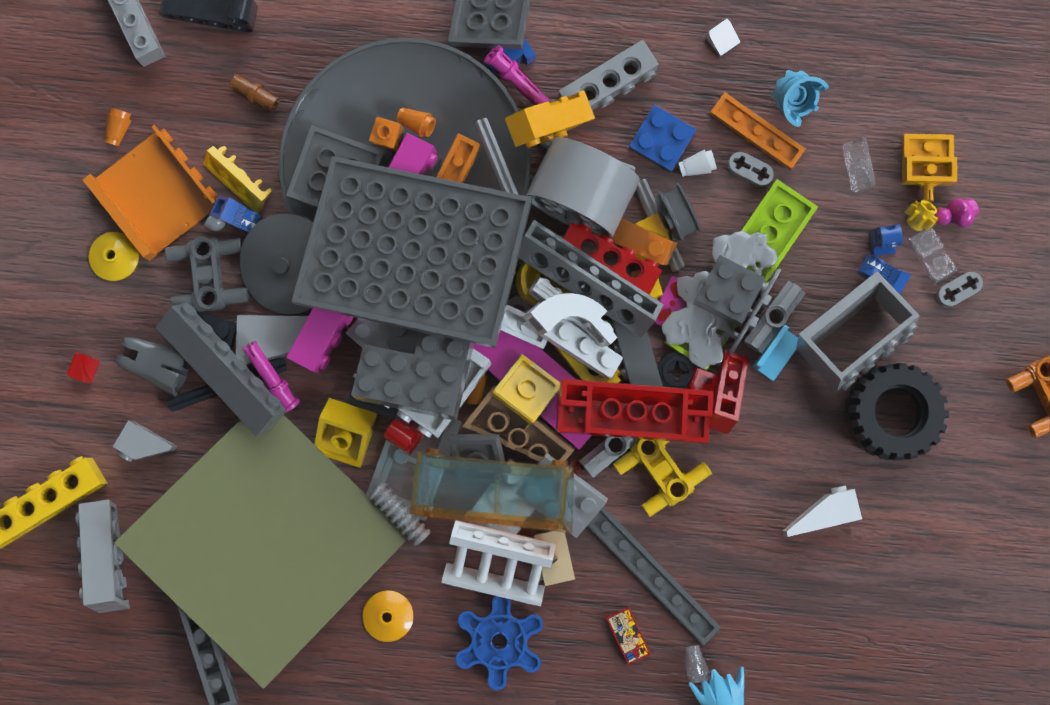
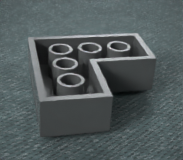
M419 332L414 354L364 344L351 395L359 401L457 421L474 343Z

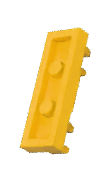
M214 146L208 149L203 165L255 213L260 212L264 207L265 201L270 197L272 190L269 188L267 191H261L259 188L262 185V180H257L255 183L250 181L244 170L234 164L235 155L230 158L223 156L227 149L225 146L218 150Z

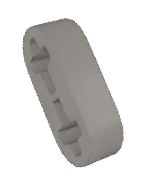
M744 152L733 154L727 164L730 173L757 187L767 186L774 176L771 166ZM743 159V165L748 167L749 170L741 167L739 170L736 169V163L733 160ZM752 170L756 172L766 171L765 176L768 179L764 178L762 181H759L757 179L758 174L752 172Z
M968 272L957 277L937 290V302L943 307H951L962 302L981 290L983 286L982 277L975 272ZM967 279L975 281V284L972 285L973 289L971 287L962 289L961 286L967 283ZM945 290L947 292L957 291V294L953 295L951 300L943 298L946 294Z

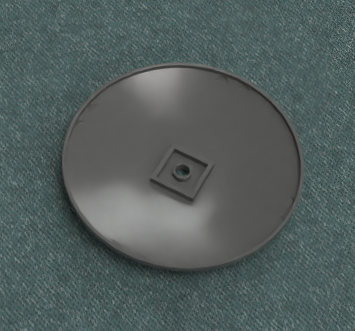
M413 38L387 39L360 46L343 54L321 70L303 90L290 112L283 132L279 157L280 183L288 213L305 216L313 221L317 212V208L286 198L311 125L384 151L379 166H390L397 152L375 146L369 141L377 116L399 123L404 127L405 130L400 145L406 134L409 133L435 147L438 152L436 154L438 159L433 169H428L426 176L437 177L458 133L481 144L482 147L464 183L502 191L475 126L476 121L487 118L518 195L525 196L530 181V148H527L526 144L515 147L505 121L506 117L519 112L506 88L495 75L474 58L456 48L434 41ZM404 107L430 113L436 119L432 134L429 137H420L398 122L397 114L399 110Z

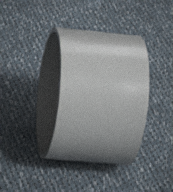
M555 137L552 139L525 196L532 197V205L569 227L571 223L577 225L579 222L592 229L591 233L600 237L602 234L612 239L638 186L640 178L628 166L594 147L572 139Z

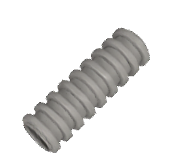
M381 483L371 492L369 499L375 501V506L379 505L381 507L379 509L381 512H386L385 516L390 517L391 522L397 524V529L401 528L403 530L401 532L403 535L406 533L407 539L413 541V546H418L430 534L431 530L429 528L426 530L425 524L419 522L420 518H415L413 516L414 512H409V507L407 505L404 506L402 504L403 501L397 499L398 495H393L391 493L393 490L391 488L388 489L386 483Z

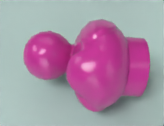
M957 198L951 200L947 208H937V213L934 216L938 218L937 223L939 225H947L952 220L959 227L966 228L974 222L975 216L979 214V207L972 198L965 200Z

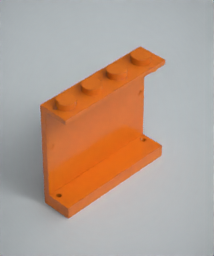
M155 125L152 126L155 131L154 134L98 177L89 174L83 179L84 183L142 257L148 261H151L164 251L166 247H169L209 216L218 197L210 186L205 188L202 184L203 176L195 166L190 169L186 164L188 157L180 147L175 150L170 142L173 141V138L165 128L160 131Z

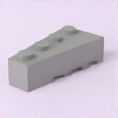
M110 500L79 504V512L76 513V523L80 527V537L77 538V548L81 552V562L78 564L79 576L82 578V588L79 590L80 601L83 603V606L98 613L130 609L129 600L123 599L122 589L127 587V582L119 567L124 561L123 552L114 544L121 536L117 505Z

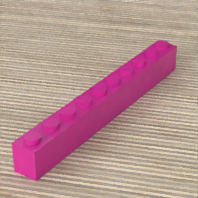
M407 133L388 168L426 175L428 169H433L438 159L436 154L438 152L433 145ZM313 308L286 358L317 374L321 370L324 371L330 362L329 355L333 347L337 348L342 340L343 335L341 332L343 328L351 323L353 317Z

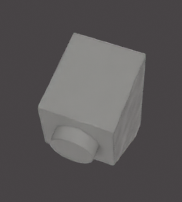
M129 420L113 445L115 449L119 450L118 455L130 462L132 459L143 460L176 451L178 447L141 424Z

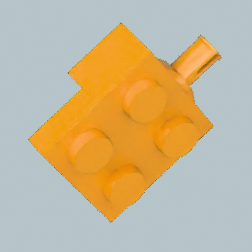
M903 134L902 185L923 187V200L933 202V187L938 185L951 186L957 182V157H954V135Z

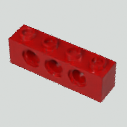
M578 222L576 225L571 223L563 238L581 251V245L584 242H591L595 247V251L587 255L650 295L662 272L658 268V263L648 258L642 260L636 257L637 253L628 247L623 246L621 249L613 245L614 241L605 235L596 236L591 233L592 229L585 224ZM606 254H613L617 258V263L612 266L607 265L603 257ZM630 265L636 266L640 271L639 276L634 278L628 276L626 268Z

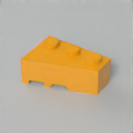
M583 90L569 97H561L559 101L551 103L548 101L523 109L506 117L505 121L515 147L526 144L527 148H531L538 144L550 142L555 137L568 136V130L591 121L595 117L586 93Z

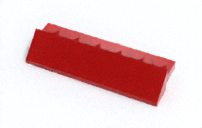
M561 379L556 403V433L707 444L709 443L710 417L713 416V391Z

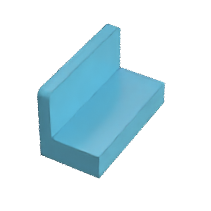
M786 325L780 328L752 366L754 370L771 382L776 379L797 349L798 337L789 332V327Z

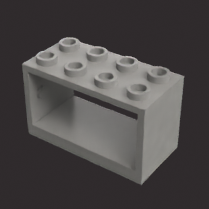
M877 271L799 333L796 350L835 393H838L841 389L847 391L856 383L855 378L861 373L864 376L867 375V373L874 369L876 366L874 363L878 359L882 358L885 360L895 351L894 347L899 342L905 344L914 336L913 331L918 327L916 323L920 315ZM875 299L894 318L899 326L843 372H840L816 345Z

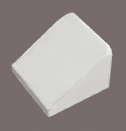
M728 19L711 29L706 35V39L720 57L740 43Z

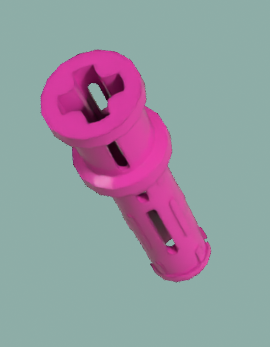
M500 45L489 52L484 60L487 65L491 64L500 73L499 77L512 83L533 106L549 101V98L518 69V63L515 60H511L503 52V48Z
M252 341L251 346L250 344L244 346L242 351L268 386V391L280 400L281 405L287 410L286 412L295 408L300 402L299 398L294 397L288 388L287 380L279 377L258 346V343Z

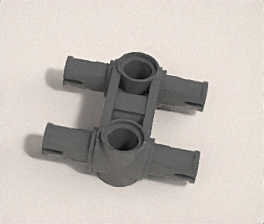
M199 237L191 240L187 245L166 247L165 255L168 262L188 259L191 261L194 287L193 294L172 296L170 298L171 306L188 303L198 312H214L224 309L228 304L249 302V294L246 287L225 290L222 280L220 258L222 255L241 253L242 239L219 241L216 237ZM209 244L210 250L208 254L200 256L199 250L201 246ZM210 293H214V303L206 305L205 297Z

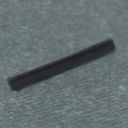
M284 358L270 362L277 374L287 371V364ZM255 367L249 369L255 377L262 380ZM207 384L167 399V405L169 410L174 412L218 395Z

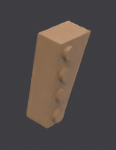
M496 386L491 389L463 425V427L480 434H499L502 444L537 461H540L547 453L563 465L575 450L572 444L539 418L531 425L491 395Z

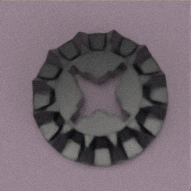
M679 352L666 355L658 365L663 387L686 389L696 365ZM676 362L679 370L688 372L679 376L678 383H676L674 375L666 373V371L675 368Z

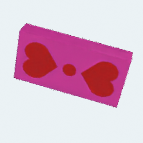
M674 276L670 277L659 301L664 305L654 324L661 327L671 312L684 309L686 301L678 295L677 278Z

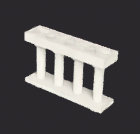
M455 520L449 543L457 546L454 564H446L441 583L541 606L545 586L538 583L542 567L551 568L556 544ZM467 548L482 552L479 570L464 567ZM492 554L507 558L503 576L488 573ZM517 561L533 564L528 582L513 579Z

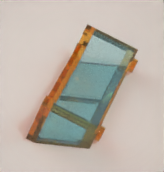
M426 448V452H417L410 514L423 518L572 533L574 468L567 466V461L552 460V463L547 465L445 456L441 455L440 449Z

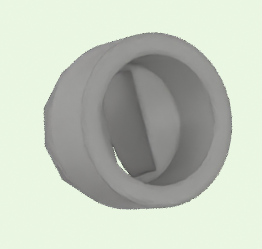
M209 216L204 226L212 231H219L225 226V223Z

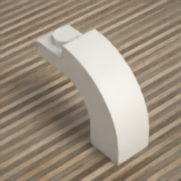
M566 293L550 297L534 306L523 316L539 336L549 332L559 321L571 320L580 324L601 348L610 345L617 338L613 333L612 326L601 319L607 310L593 299L580 294Z

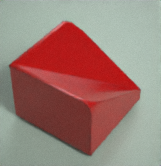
M76 352L67 371V376L91 384L100 361Z

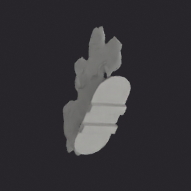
M740 231L734 232L730 236L722 235L713 240L712 256L715 262L719 255L745 268L749 265L752 266L755 273L761 276L762 269L771 267L777 261L776 251L767 245V234L756 232L750 235ZM756 261L761 264L759 269L755 265ZM781 269L775 271L768 283H763L759 290L761 296L753 310H749L747 314L749 317L739 333L733 330L728 321L694 304L710 273L702 271L696 273L692 278L689 276L677 278L678 295L686 301L687 307L671 312L670 316L662 324V332L666 335L667 342L678 345L687 342L689 344V360L702 369H706L708 365L722 362L723 350L721 345L723 339L729 337L735 339L729 350V354L732 355L745 332H750L757 324L759 318L755 315L758 310L762 311L771 300L772 296L768 295ZM720 329L724 331V333L722 335H718L716 333V330Z

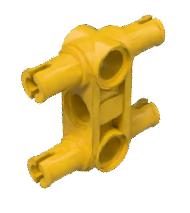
M640 439L629 448L630 451L612 463L620 475L639 463L643 464L660 488L659 493L641 505L649 517L667 505L674 506L694 492V486L712 474L705 462H702L686 474L681 473L665 450V445L670 441ZM644 441L653 443L654 451L652 454L645 455L642 452L641 445ZM675 482L680 483L683 487V492L678 497L673 496L670 492L671 485Z

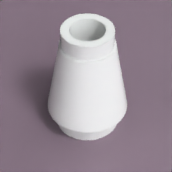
M704 149L679 162L683 177L708 174L712 170L717 169L712 150L705 152Z

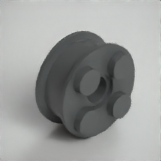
M679 182L676 183L675 188L665 193L658 192L655 200L665 222L670 227L669 229L675 241H684V236L696 230L699 233L702 232L695 211Z

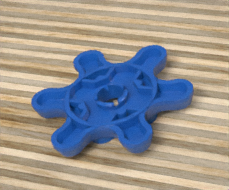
M495 596L492 601V612L487 617H478L471 611H464L459 615L458 624L462 629L470 633L472 642L468 648L458 652L456 663L462 669H468L475 664L485 665L489 671V686L493 690H501L507 683L506 675L511 667L520 666L530 673H534L540 668V657L528 649L527 641L531 635L541 631L543 621L540 616L534 614L522 620L515 619L510 612L511 599ZM502 634L506 637L507 644L503 648H496L493 645L492 638L495 635Z

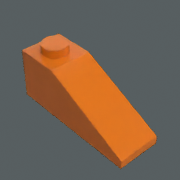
M623 218L612 238L614 243L622 247H628L637 254L661 265L669 264L678 243Z

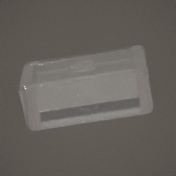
M864 136L842 146L852 192L870 190L876 184L868 143Z

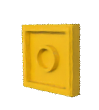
M522 354L491 395L532 425L559 391L560 382Z

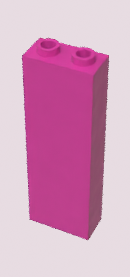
M500 330L496 348L474 344L473 349L488 358L492 364L487 371L499 381L504 378L522 354L560 383L561 379L576 380L538 346ZM559 391L539 415L555 430L557 420L556 403ZM559 433L577 450L591 437V435Z

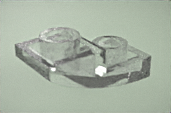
M932 228L928 231L923 230L909 238L910 245L935 285L957 273L958 268L943 250L945 245Z

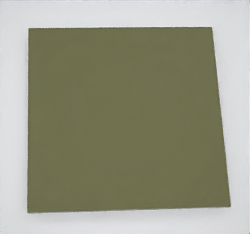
M283 415L271 431L257 437L240 420L123 533L114 544L264 689L399 549L408 536L406 533L403 535L401 533L403 530L401 528L397 529V524L395 522L392 523L391 519L386 517L385 513L381 512L380 508L375 506L374 502Z

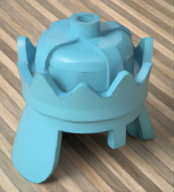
M787 70L786 76L777 80L776 90L771 92V96L775 100V107L785 114L787 120L792 125L800 127L802 122L800 117L819 109L816 106L819 101V91H825L829 86L824 80L818 77H811L804 71L793 72Z

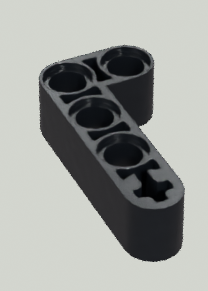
M161 0L159 15L177 21L250 33L254 31L258 6L254 0Z

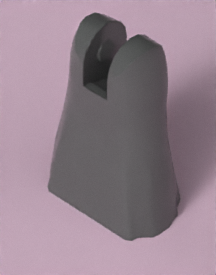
M134 337L123 338L122 346L139 352L135 360L117 354L115 363L122 369L139 376L159 389L177 396L182 390L191 367L180 353L171 345L159 344Z

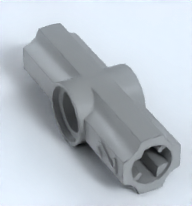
M787 281L743 342L752 350L762 354L806 294L802 288L795 283ZM771 311H775L780 315V322L778 324L770 321L769 313Z
M607 437L579 462L594 478L640 439ZM612 438H617L622 442V449L617 453L609 449L608 444Z

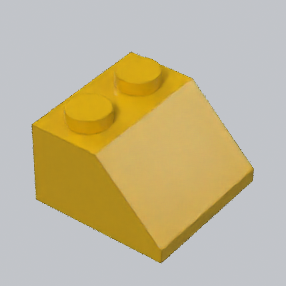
M329 398L319 417L314 445L328 458L361 468L374 430L377 413Z

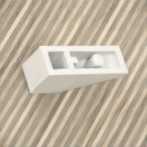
M846 485L831 488L832 493L825 494L782 531L783 536L790 537L861 520L862 516L855 489H847Z

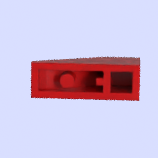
M725 350L717 374L719 378L713 392V416L710 417L709 429L728 434L739 421L749 361L748 357L736 353L730 355L729 351Z

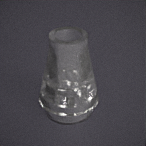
M695 645L684 648L685 675L689 682L694 684L704 682L705 680L709 681L708 674H710V671L701 653L700 646Z

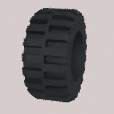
M906 363L874 368L867 375H862L857 380L858 383L851 387L849 391L851 396L849 399H846L845 407H848L845 421L850 423L848 431L850 435L856 437L855 443L859 447H864L868 454L878 456L879 459L910 460L931 451L930 447L939 443L941 440L939 437L940 433H945L948 426L944 424V419L949 418V410L944 409V403H948L946 396H941L940 390L943 389L940 383H934L932 381L933 376L929 372H921L920 367L915 365L907 366ZM888 389H902L915 402L917 419L912 430L905 435L892 436L887 434L876 420L875 405L881 393Z

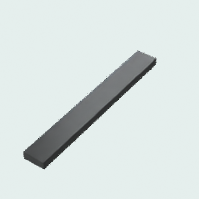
M605 507L597 513L587 526L704 646L721 627Z

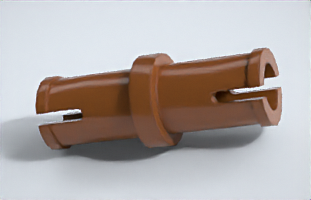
M236 74L230 82V88L245 95L248 101L256 102L267 108L270 112H274L279 105L280 98L263 90L260 84H253L239 74Z

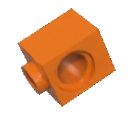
M377 116L369 141L375 146L397 152L405 129L399 123Z

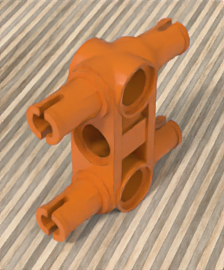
M1050 355L1032 362L1026 366L1025 371L1006 379V385L1012 393L1032 384L1047 413V417L1027 426L1033 438H1038L1050 432ZM1042 364L1048 370L1045 377L1040 373V366Z

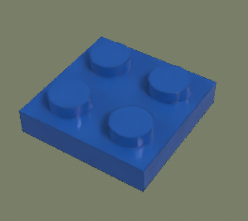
M653 105L629 145V149L671 173L697 129L660 107Z

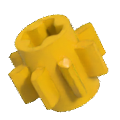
M922 200L920 203L915 201L905 211L909 215L906 220L908 225L916 231H922L923 228L928 231L938 221V218L934 216L937 213L936 207L926 200Z

